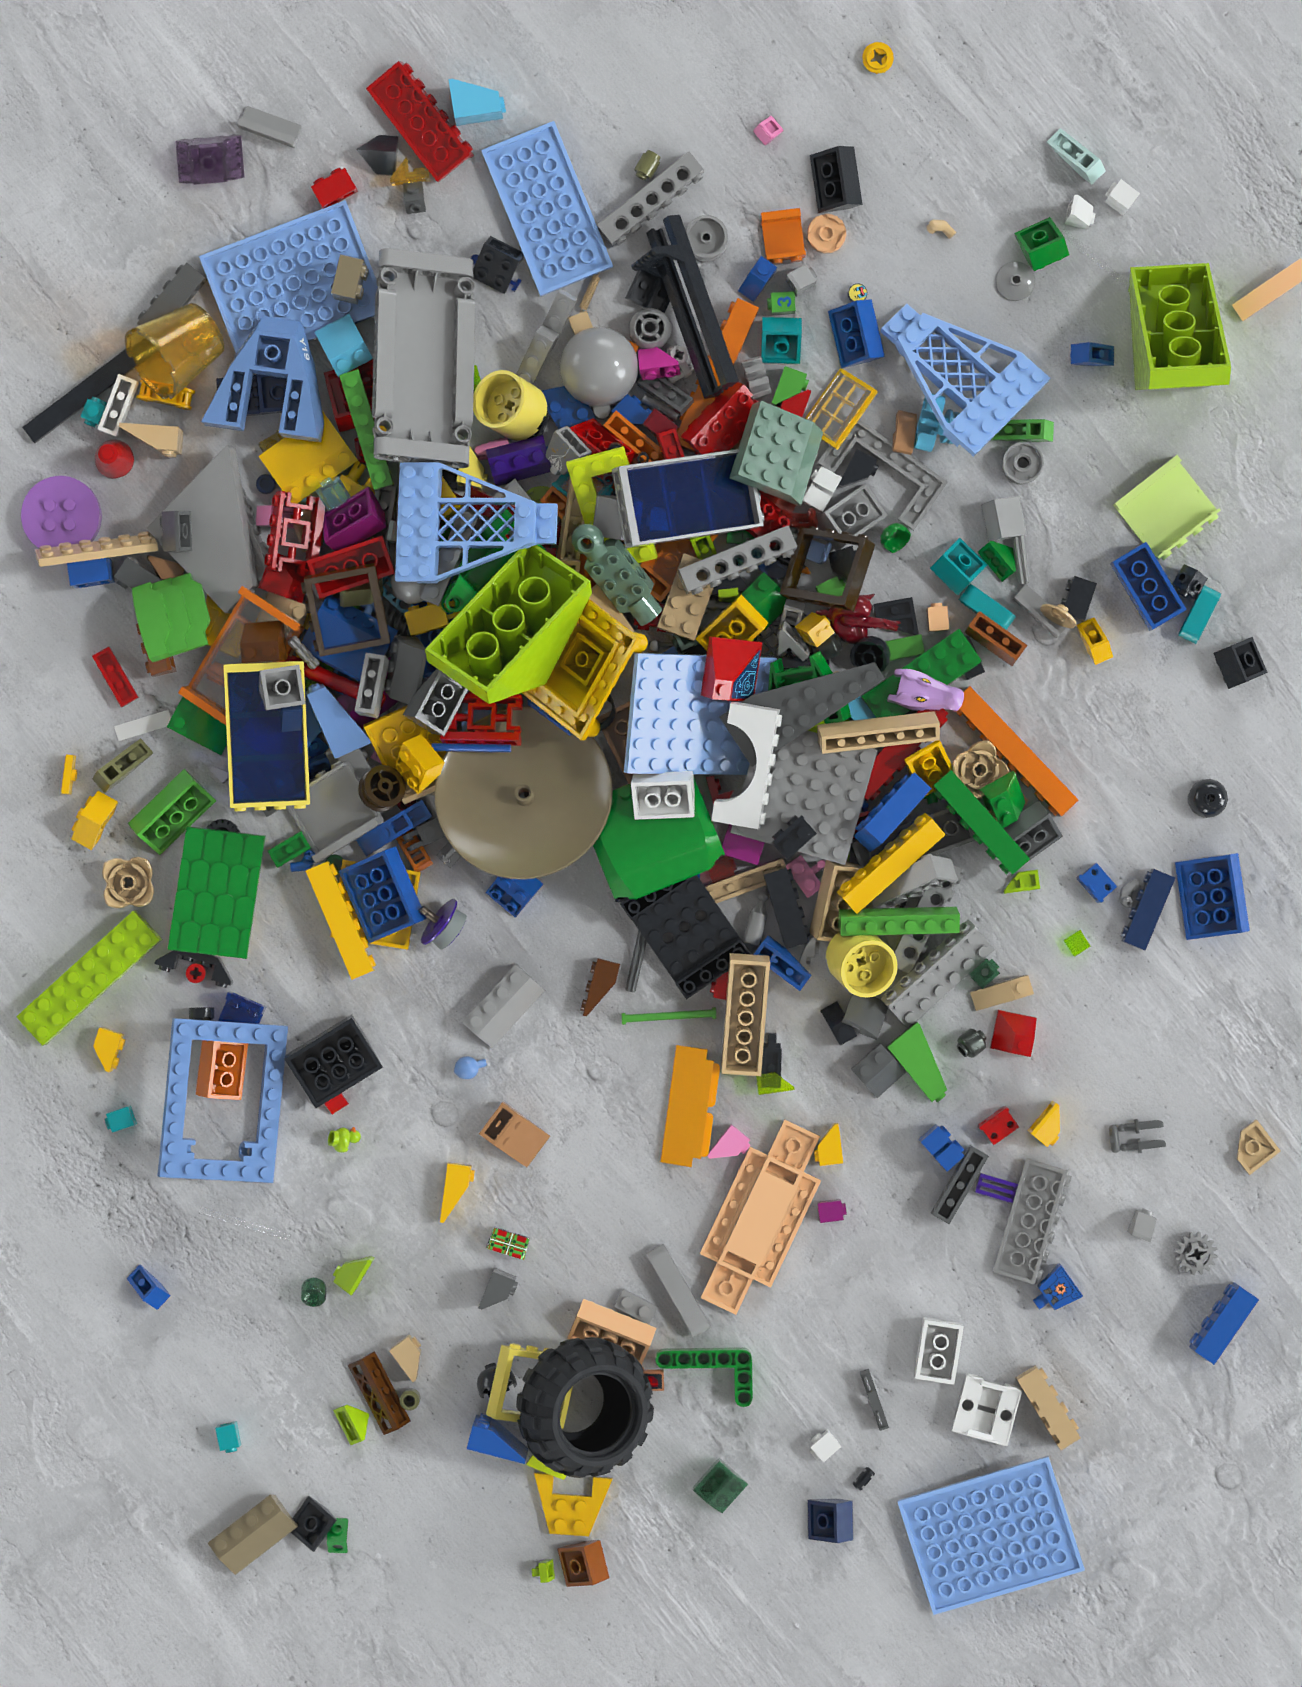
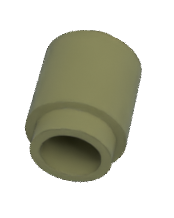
M650 150L643 153L634 168L637 172L636 176L644 181L651 179L660 164L659 160L661 157Z
M413 1388L406 1389L400 1397L402 1408L408 1411L416 1409L421 1400L420 1393ZM407 1396H413L414 1401H408Z

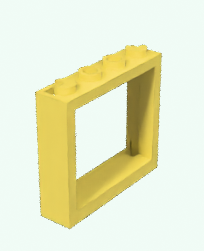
M515 1343L510 1344V1346L501 1345L486 1411L487 1416L511 1422H517L520 1419V1411L502 1409L514 1356L538 1359V1356L549 1348H544L543 1351H540L537 1347L529 1345L526 1348H521V1345ZM573 1386L565 1395L561 1405L560 1425L562 1429H564Z

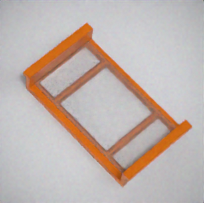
M241 586L238 591L242 596L189 685L182 686L178 692L225 725L226 708L223 664L242 663L240 641L245 623L278 620L283 622L287 657L292 650L288 640L293 636H297L299 639L305 629L301 624L244 586ZM285 660L266 661V662H285ZM259 674L229 675L231 712L255 711L262 700ZM250 718L231 719V729L237 732L238 728H243Z

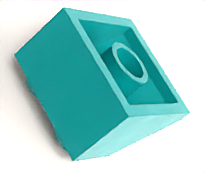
M762 317V362L800 364L802 318Z
M959 538L930 569L958 596L987 564Z

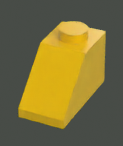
M1095 617L1076 625L1087 652L1095 665L1113 658L1109 641Z
M834 1123L817 1144V1150H814L815 1162H819L820 1166L843 1163L838 1123Z

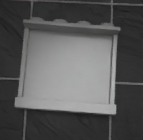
M340 760L331 765L332 770L327 773L324 770L315 776L316 780L313 782L309 781L310 804L306 805V808L294 809V805H287V808L315 853L312 856L315 863L326 859L385 822L380 812L369 809L361 801L358 793L360 779L349 761L342 763ZM304 783L299 786L300 790L297 792L292 790L285 794L284 797L304 796Z

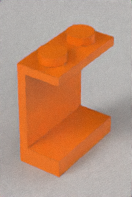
M800 208L761 213L766 259L774 265L782 264L784 260H790L792 263L802 261V258L806 257V251L804 249Z

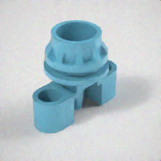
M940 395L935 401L943 413L945 396ZM924 398L913 448L932 452L937 434L940 435V443H953L943 435V429L928 401ZM948 409L944 415L946 422L951 423L960 412L953 413V410Z

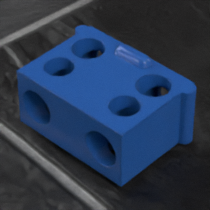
M1097 863L1093 864L1082 875L1076 877L1097 903H1102L1103 899L1117 887ZM1092 870H1095L1096 875L1092 874Z

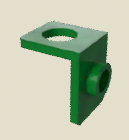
M336 1518L337 1521L327 1533L328 1552L348 1553L347 1533L349 1521L347 1518ZM340 1545L342 1548H334L332 1546Z

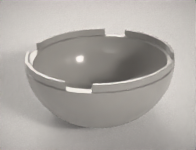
M594 327L577 333L566 344L560 358V376L566 390L578 401L591 406H607L621 400L632 389L638 374V360L633 346L622 334L609 328Z

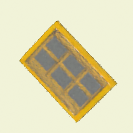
M840 368L805 419L814 422L823 431L822 441L838 450L878 391Z

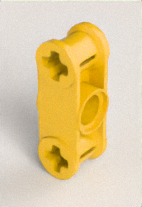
M140 379L141 387L136 399L170 405L184 410L192 409L190 405L195 390ZM169 390L170 396L167 399H162V392Z

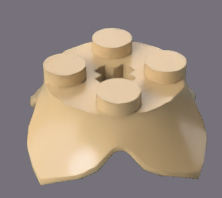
M988 740L973 744L966 752L957 755L952 764L953 772L978 800L982 798L979 789L1009 773L1007 765L996 757L995 746ZM980 764L979 767L982 768V771L976 774L975 767Z
M133 857L130 860L114 858L104 863L102 875L107 883L104 890V899L107 906L113 908H124L128 905L142 907L151 902L154 894V888L151 883L153 873L147 859L141 857ZM126 878H128V879L132 878V879H133V881H132L133 886H132V887L129 886V887L127 888V887L125 886L126 883H127V882L125 881Z

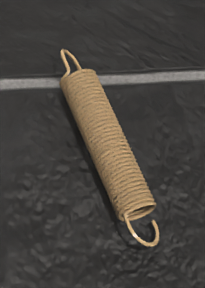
M594 274L579 306L581 308L580 313H582V309L587 310L601 279L598 277L599 274Z

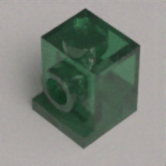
M986 958L968 975L983 989L1000 974L997 970L999 966L993 959L989 961ZM984 968L988 969V975L986 976L981 974Z

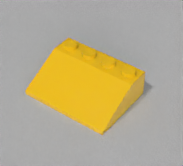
M324 412V428L321 442L284 437L258 456L282 491L291 493V503H299L358 461Z

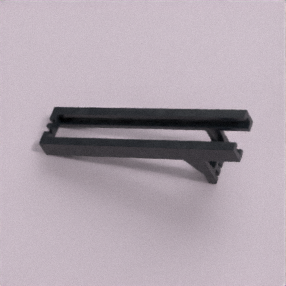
M669 215L663 219V223L671 245H668L662 228L658 230L650 229L646 234L651 250L634 262L631 267L634 271L644 270L662 278L704 399L715 398L722 394L723 390H728L729 387L735 385L739 380L681 216ZM674 260L677 261L721 384L719 386L717 385Z

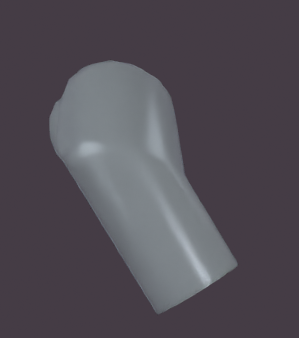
M1137 879L1121 888L1119 898L1121 905L1130 907L1133 904L1132 893L1141 887Z

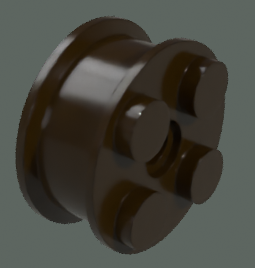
M388 765L373 767L362 776L358 785L361 801L369 809L377 812L388 811L403 799L406 790L402 775L395 768Z

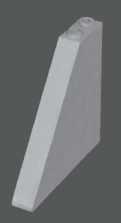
M226 445L162 512L191 511L192 551L168 552L187 573H191L192 578L196 582L202 584L203 590L225 613H232L242 596L238 593L241 586L255 594L258 580L236 449L232 445ZM162 512L146 528L159 543L161 536H163L160 526Z

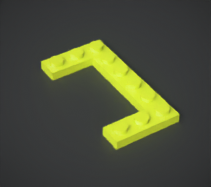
M624 446L566 462L585 524L593 525L597 491L592 477L612 472V469L619 466L629 465ZM654 544L626 548L638 563L658 557Z

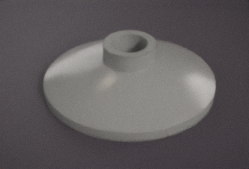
M1018 261L1009 262L999 270L996 276V286L1004 298L1012 301L1023 300L1032 293L1035 286V276L1032 269L1025 263ZM1013 277H1018L1020 282L1014 283Z

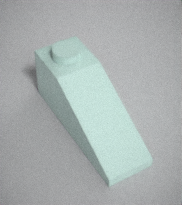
M1061 128L1047 141V144L1091 185L1105 172L1101 160Z

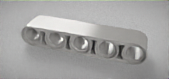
M662 1244L646 1253L692 1335L696 1337L710 1329L711 1325L665 1245Z

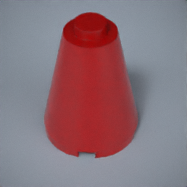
M107 440L98 447L95 453V465L98 471L108 478L123 477L133 468V452L130 446L121 440Z

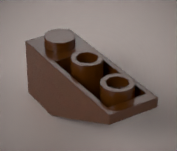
M597 958V962H592L590 973H594L592 981L588 980L585 992H589L587 1000L583 999L580 1011H584L583 1016L587 1017L614 986L620 968L619 963Z

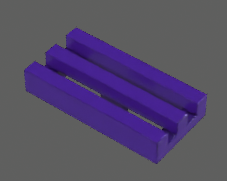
M980 1173L975 1192L1013 1203L1018 1184ZM983 1178L1012 1186L1013 1188L1012 1190L982 1182ZM984 1186L1011 1195L1010 1198L981 1190L980 1187Z

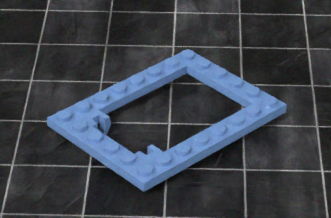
M172 1018L158 1177L273 1183L288 1026ZM192 1040L265 1044L256 1142L242 1141L239 1146L241 1161L194 1158L195 1153L191 1152V1145H195L196 1140L194 1138H183Z

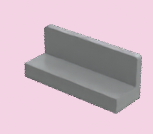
M250 106L246 107L243 117H239L237 123L240 129L295 148L302 128L300 124Z
M1027 584L1013 598L1020 607L1055 638H1058L1065 630V627L1052 622L1042 614L1040 607L1048 603Z

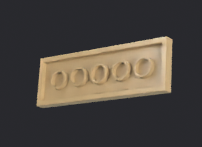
M140 532L137 536L124 534L119 535L115 539L102 537L98 539L99 541L93 542L91 540H81L79 544L65 542L57 547L43 545L39 549H35V554L39 567L158 551V544L152 534Z

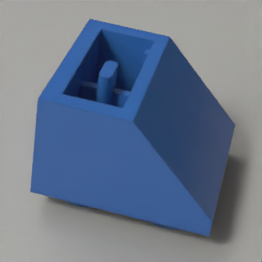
M497 877L485 893L516 918L543 886V883L537 878L509 879Z

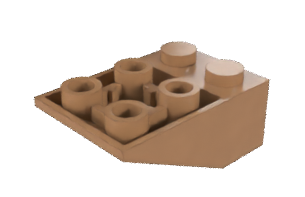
M504 1101L479 1133V1135L525 1167L529 1166L550 1138L549 1134Z

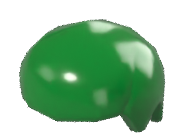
M900 523L890 524L880 535V542L886 550L895 553L906 546L910 540L911 533Z

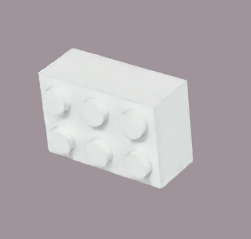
M923 1317L914 1370L915 1379L955 1384L964 1328L962 1323Z

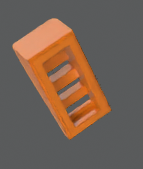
M411 829L396 840L414 871L421 872L431 866L433 862L423 846L413 851H407L410 845L420 842L417 835H415L413 840L403 844V836L414 831ZM421 850L422 853H420L419 855H417V856L411 858V856H412L413 854H415V853H417L418 851Z

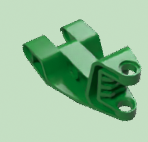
M508 509L501 514L506 521L513 516ZM498 516L490 525L497 531L505 523ZM488 526L480 535L487 541L494 532ZM509 527L500 534L505 541L508 540L505 535L511 530ZM478 536L474 541H482V540H481L480 537ZM497 536L492 542L503 541ZM537 544L539 547L546 551V549L541 544ZM469 548L468 563L501 551L503 548ZM517 551L454 575L442 598L440 608L446 613L461 611ZM462 558V560H461V562H460V564H459L458 567H461V566H462L463 558ZM450 599H453L455 602L453 609L449 606Z

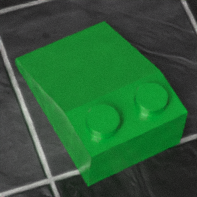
M182 697L167 728L222 755L227 746L226 725Z

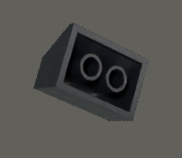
M836 146L810 155L818 213L847 210L863 205L854 146Z

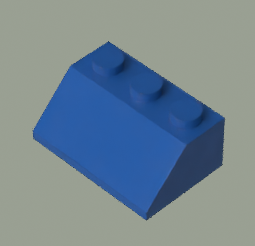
M872 299L856 300L828 311L841 368L868 363L885 357Z

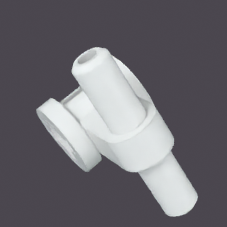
M669 346L666 349V353L679 362L681 375L668 378V381L673 384L683 377L687 378L692 375L694 368L692 363L687 364L688 353L683 346ZM675 350L680 352L677 354L678 358L674 357L676 354Z

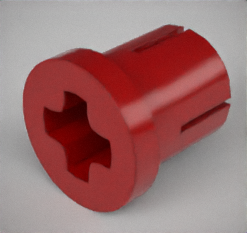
M191 964L186 970V977L192 983H200L206 976V970L201 964ZM198 968V971L201 972V976H198L196 979V976L192 974V971Z

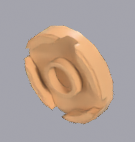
M832 214L817 216L809 224L807 231L808 241L811 247L818 252L824 254L833 253L844 244L846 238L845 225L840 218Z

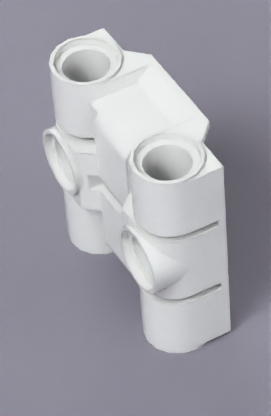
M966 1373L951 1431L998 1445L1008 1446L1022 1388L1006 1383L1002 1386L984 1381L981 1376ZM971 1400L973 1402L972 1407L964 1409L962 1407L963 1401ZM978 1404L996 1409L995 1413L977 1409ZM1003 1410L1010 1411L1011 1414L1008 1419L1000 1417Z

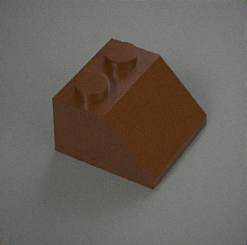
M280 620L245 623L240 641L242 663L287 660L284 623Z

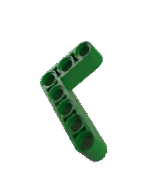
M747 1348L660 1349L656 1353V1364L663 1369L734 1368V1390L737 1405L747 1407L752 1403V1355ZM721 1353H726L729 1359L727 1362L722 1363L718 1360V1356ZM740 1353H746L749 1356L746 1362H740L737 1359ZM667 1354L670 1360L665 1364L661 1363L659 1356ZM681 1354H687L690 1359L687 1363H681L678 1357ZM700 1354H707L709 1360L706 1363H701L698 1360ZM740 1373H747L749 1379L746 1382L739 1381L738 1375ZM742 1392L749 1395V1399L745 1402H741L738 1399L739 1394Z

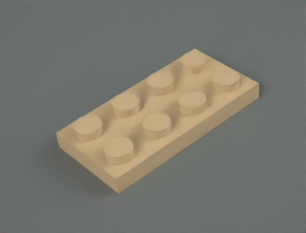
M684 553L677 572L681 568L701 561V559ZM716 565L715 571L719 573L721 567ZM676 572L657 628L694 642L713 588L709 585L696 595H692V593L686 595L679 575ZM704 572L696 574L697 579L700 581L707 579V575Z

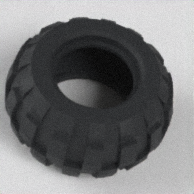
M596 1337L565 1340L560 1342L558 1348L545 1350L538 1356L539 1362L533 1369L528 1368L522 1379L525 1382L523 1391L517 1394L516 1408L520 1411L521 1415L519 1416L520 1419L517 1420L518 1426L530 1452L553 1471L574 1478H583L588 1475L596 1477L610 1473V1470L615 1465L623 1466L632 1458V1452L637 1445L642 1446L648 1436L645 1430L647 1424L653 1420L654 1407L650 1403L651 1395H653L652 1387L648 1377L643 1373L644 1370L640 1362L621 1346ZM593 1375L599 1381L603 1390V1406L599 1416L584 1430L578 1432L562 1431L560 1409L565 1395L578 1381Z

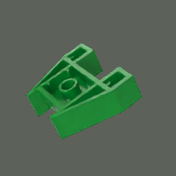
M820 651L809 656L811 665L784 669L782 659L779 658L770 663L768 691L833 674ZM849 704L824 719V723L843 722L850 718Z

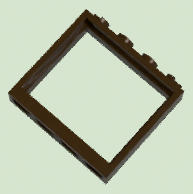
M809 526V528L801 527L796 541L797 549L794 551V555L791 556L779 594L787 599L854 612L876 544L868 540V536L863 534L853 536V534L842 531L840 534L827 528L825 531H822L814 526ZM813 538L858 545L842 597L796 589Z
M375 563L304 576L301 588L303 594L307 593L308 601L305 602L307 613H311L312 620L309 621L311 633L315 632L316 640H313L315 652L319 651L320 657L390 643ZM368 573L381 637L325 648L311 584Z

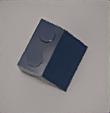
M809 1499L808 1539L831 1543L852 1541L853 1501L844 1499Z

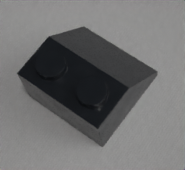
M1253 637L1213 653L1228 689L1268 673Z

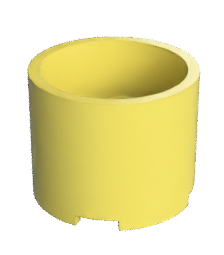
M498 370L486 375L477 385L474 391L473 411L480 423L506 438L517 441L527 439L538 431L537 428L541 424L543 417L547 414V402L542 391L513 372Z
M838 932L827 947L825 958L827 959L830 973L856 996L873 997L879 995L895 979L897 973L896 956L893 950L877 935L841 936Z

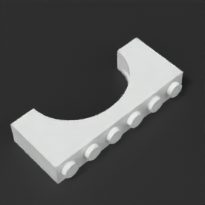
M734 701L730 703L727 723L739 727L752 741L756 752V771L751 784L743 793L730 799H716L714 801L711 821L759 829L761 824H765L766 813H763L764 805H768L769 793H766L767 785L771 786L773 774H770V767L775 764L776 754H773L774 746L777 747L779 740L776 730L777 727L781 726L782 715H779L780 709Z

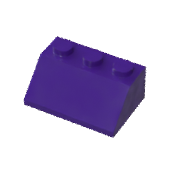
M543 435L486 450L495 486L508 484L514 479L519 481L551 472V463L546 458L547 448Z

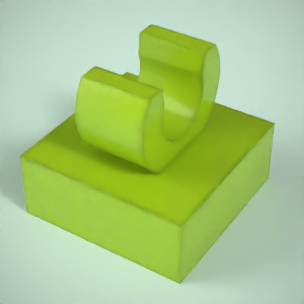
M545 1559L538 1563L539 1566L531 1569L532 1577L540 1576V1583H548L555 1579L553 1559Z

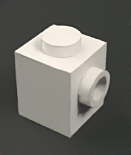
M827 1429L824 1433H818L811 1439L810 1447L812 1450L810 1453L817 1461L821 1459L825 1462L841 1448V1444Z

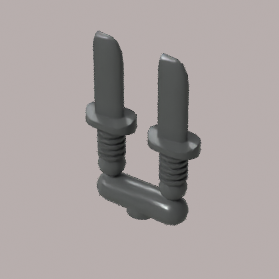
M1134 1119V1123L1120 1124L1118 1128L1116 1125H1111L1109 1127V1137L1112 1152L1118 1153L1120 1149L1124 1152L1138 1149V1153H1142L1143 1149L1166 1147L1164 1140L1141 1142L1140 1138L1136 1139L1137 1143H1127L1120 1146L1118 1130L1120 1132L1135 1130L1136 1134H1139V1130L1164 1127L1163 1122L1160 1120L1138 1122V1119Z

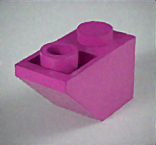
M658 347L638 350L639 370L642 380H654L662 377L671 378L681 375L679 362Z

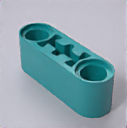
M972 584L968 585L958 599L976 614L979 611L1006 630L1016 618L1013 613Z
M1204 585L1196 597L1178 636L1197 644L1222 593Z

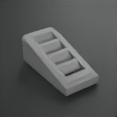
M786 599L776 637L777 640H779V631L783 621L794 626L801 622L805 608L804 603ZM786 615L797 618V620L786 617Z

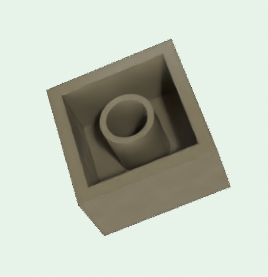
M340 254L331 291L334 299L358 304V300H362L364 294L362 283L363 280H367L369 272L364 260Z

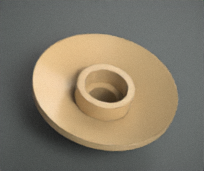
M1043 604L1040 607L1042 614L1052 622L1065 628H1074L1076 626V621L1068 613L1066 606L1062 604L1057 606Z

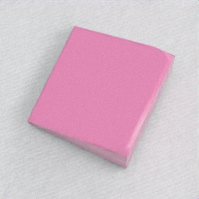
M772 116L762 121L753 130L764 145L769 144L784 131Z

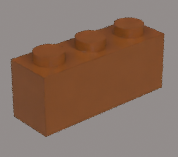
M980 611L964 632L1010 666L1014 665L1027 647V644Z

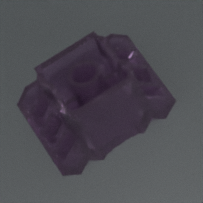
M233 134L230 136L181 139L176 141L179 183H193V185L220 183L245 177L241 135Z

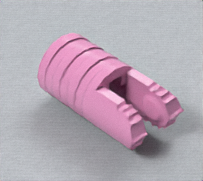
M500 438L475 447L476 457L478 460L488 459L486 450L509 444L508 438Z

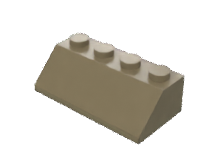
M269 1495L209 1541L208 1545L218 1559L236 1575L298 1526L277 1496Z

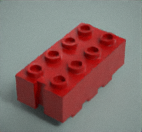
M737 382L732 387H729L728 390H723L724 392L715 397V400L701 412L702 414L697 419L693 420L688 429L680 436L691 445L696 455L729 451L742 438L752 404L759 402L751 398L753 394L744 384ZM721 459L707 460L704 463L714 468Z

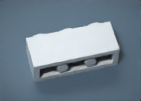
M118 374L98 430L119 437L121 432L119 423L125 422L139 385L138 381Z

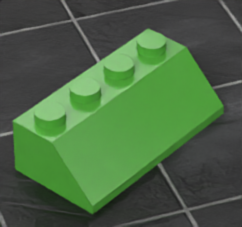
M183 769L128 824L138 837L161 855L186 831L187 826H191L216 800L188 771Z

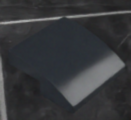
M644 270L637 271L625 298L645 309L654 308L665 314L670 300L662 278Z

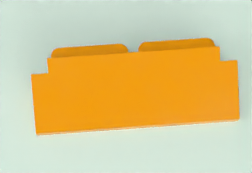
M676 1045L660 1161L662 1163L692 1167L693 1158L701 1159V1157H706L709 1153L713 1115L707 1113L708 1107H713L716 1102L720 1066L718 1063H714V1060L706 1059L707 1049Z

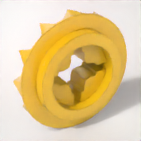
M882 42L869 44L862 55L863 65L869 72L875 74L885 73L891 68L894 60L891 48ZM874 51L878 56H883L881 65L877 61H872L875 58Z

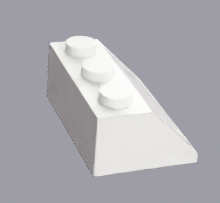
M693 771L633 774L631 789L635 820L694 817L695 788Z

